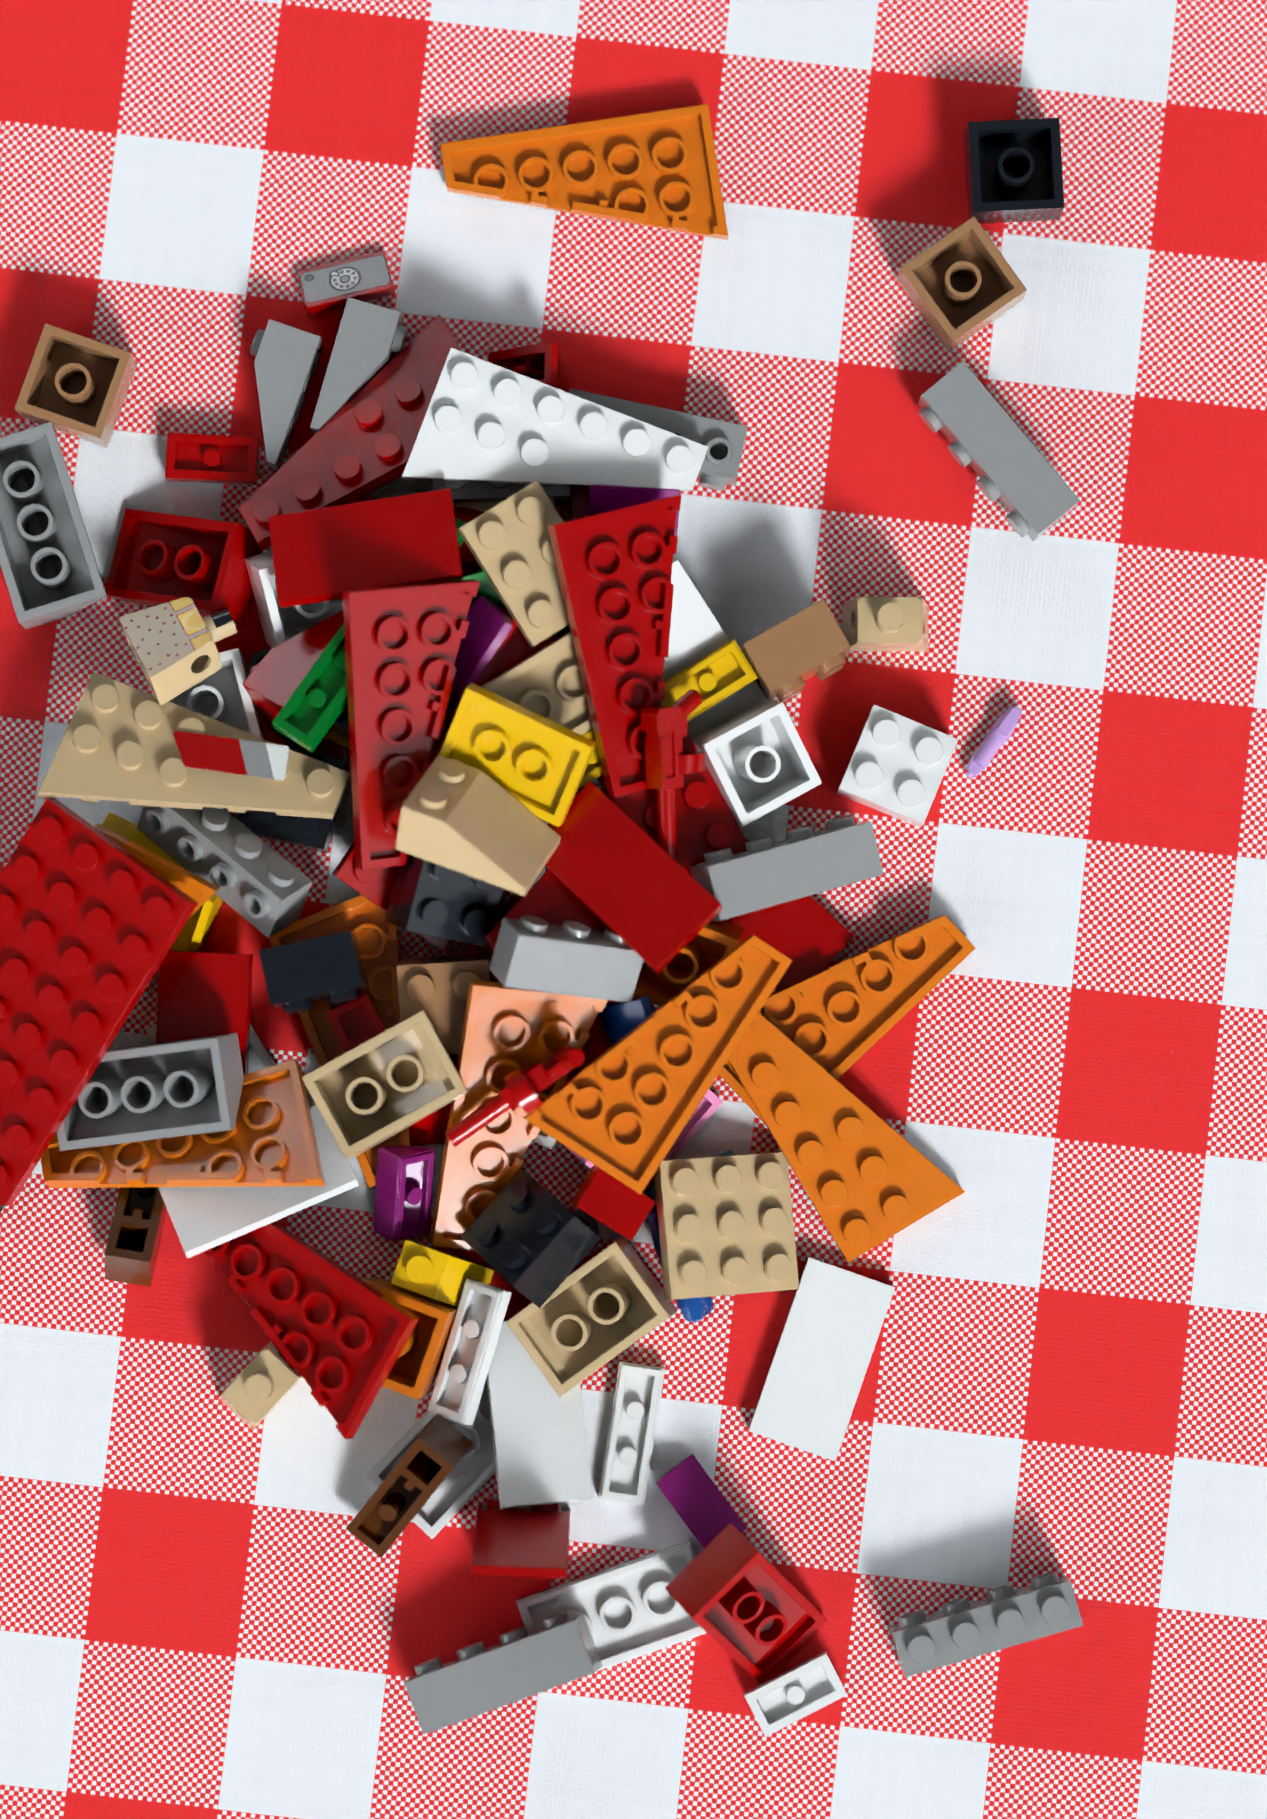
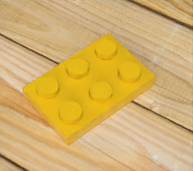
M471 683L465 689L439 755L458 760L465 765L483 771L538 818L560 827L566 818L597 742Z

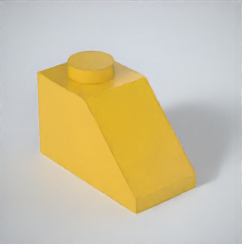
M407 1239L391 1284L458 1307L466 1278L490 1284L494 1270Z

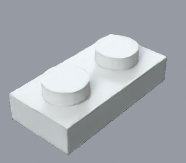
M826 1651L744 1693L765 1737L847 1695Z

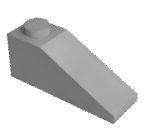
M348 297L310 425L313 435L391 362L394 352L400 353L403 350L408 327L402 326L401 312Z
M269 319L266 329H258L250 354L256 356L254 365L266 459L270 469L277 471L281 468L324 344L321 336Z

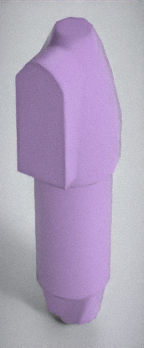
M1014 705L1009 708L991 726L990 732L971 756L965 768L967 777H977L986 768L1002 744L1009 739L1018 724L1019 718L1022 716V710L1018 706Z

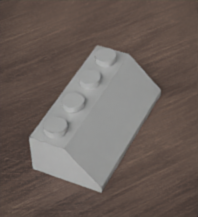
M52 422L0 438V566L18 623L26 630L68 617L107 596Z
M238 1033L108 1049L57 1131L59 1150L65 1151L234 1129L244 1081Z

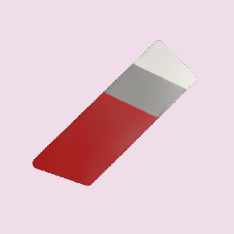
M174 731L173 733L183 764L187 768L275 780L285 779L289 754L288 746L183 731Z

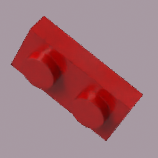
M167 433L165 478L167 481L257 485L260 440L258 437Z

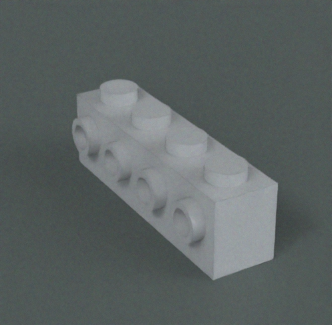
M964 361L959 363L920 396L918 405L922 409L918 414L922 421L932 432L936 433L940 430L950 441L951 444L947 446L950 454L963 468L968 464L980 477L976 481L980 490L991 502L994 503L998 499L1009 512L1005 516L1006 520L1018 535L1024 537L1028 534L1034 542L1076 507L1080 501L1079 498Z
M569 389L570 394L708 446L697 477L699 479L698 485L720 491L725 490L726 485H736L748 426Z
M143 806L137 829L186 870L219 886L220 889L215 894L266 937H272L299 919L312 880L226 809L203 807V810Z
M845 815L827 820L828 828L814 832L813 826L789 830L786 832L787 840L773 843L772 837L749 841L745 843L747 851L732 855L731 848L704 854V863L690 866L691 874L723 907L712 919L714 921L729 919L884 875L872 821H854L853 815Z
M1057 1572L1045 1573L1031 1578V1585L1016 1590L1013 1589V1585H1005L987 1591V1598L969 1603L968 1598H961L941 1605L943 1611L925 1616L924 1611H916L898 1617L899 1624L889 1626L905 1678L1084 1626L1071 1580L1065 1575L1058 1577Z
M568 1610L541 1620L544 1628L527 1633L525 1626L499 1635L501 1643L485 1649L483 1642H478L456 1651L459 1659L442 1664L440 1657L416 1665L414 1667L416 1674L406 1680L404 1684L423 1735L598 1671L603 1665L584 1614L582 1613L570 1618Z

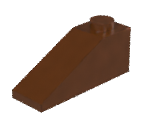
M158 1187L119 1189L104 1254L106 1280L151 1287L166 1213V1206Z
M437 1414L346 1529L382 1558L464 1456L473 1442Z

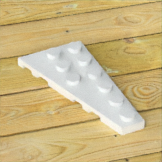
M451 348L402 478L491 481L493 483L531 484L538 480L540 485H580L588 487L590 485L678 489L691 492L708 446Z

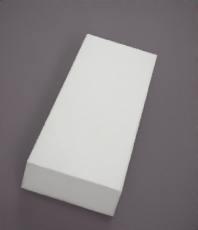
M466 1278L427 1411L464 1425H473L512 1292L475 1279Z
M620 1361L599 1499L644 1506L665 1368Z

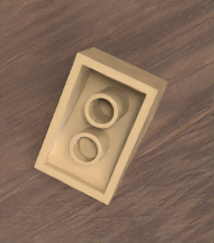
M438 755L401 806L396 850L525 896L560 844L561 836L483 771L465 765L458 760Z
M424 1010L301 1077L345 1159H352L468 1092Z
M623 1236L569 1275L540 1308L532 1302L506 1321V1323L556 1393L561 1397L671 1317L678 1309L671 1300H665L664 1290L628 1240Z

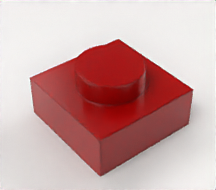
M368 993L359 996L357 1000L349 1001L326 1013L345 1053L386 1031Z

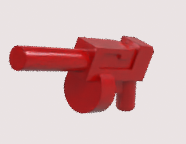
M693 689L688 690L671 706L643 708L640 713L641 732H646V789L657 790L658 844L672 858L677 857L675 788L684 787L683 774L705 771V752L683 751L682 737H686L688 733L687 716L702 704L701 695Z
M566 1041L548 1053L546 1059H540L525 1071L521 1067L517 1068L504 1078L506 1084L500 1088L498 1095L445 1131L447 1138L456 1147L510 1108L514 1111L521 1106L528 1114H531L545 1104L544 1098L540 1093L575 1067L581 1066L584 1063L585 1055L583 1051L579 1048L572 1049Z

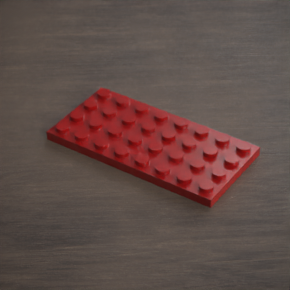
M46 798L0 874V1204L4 1207L12 1205L198 904L192 897L60 801L53 798Z

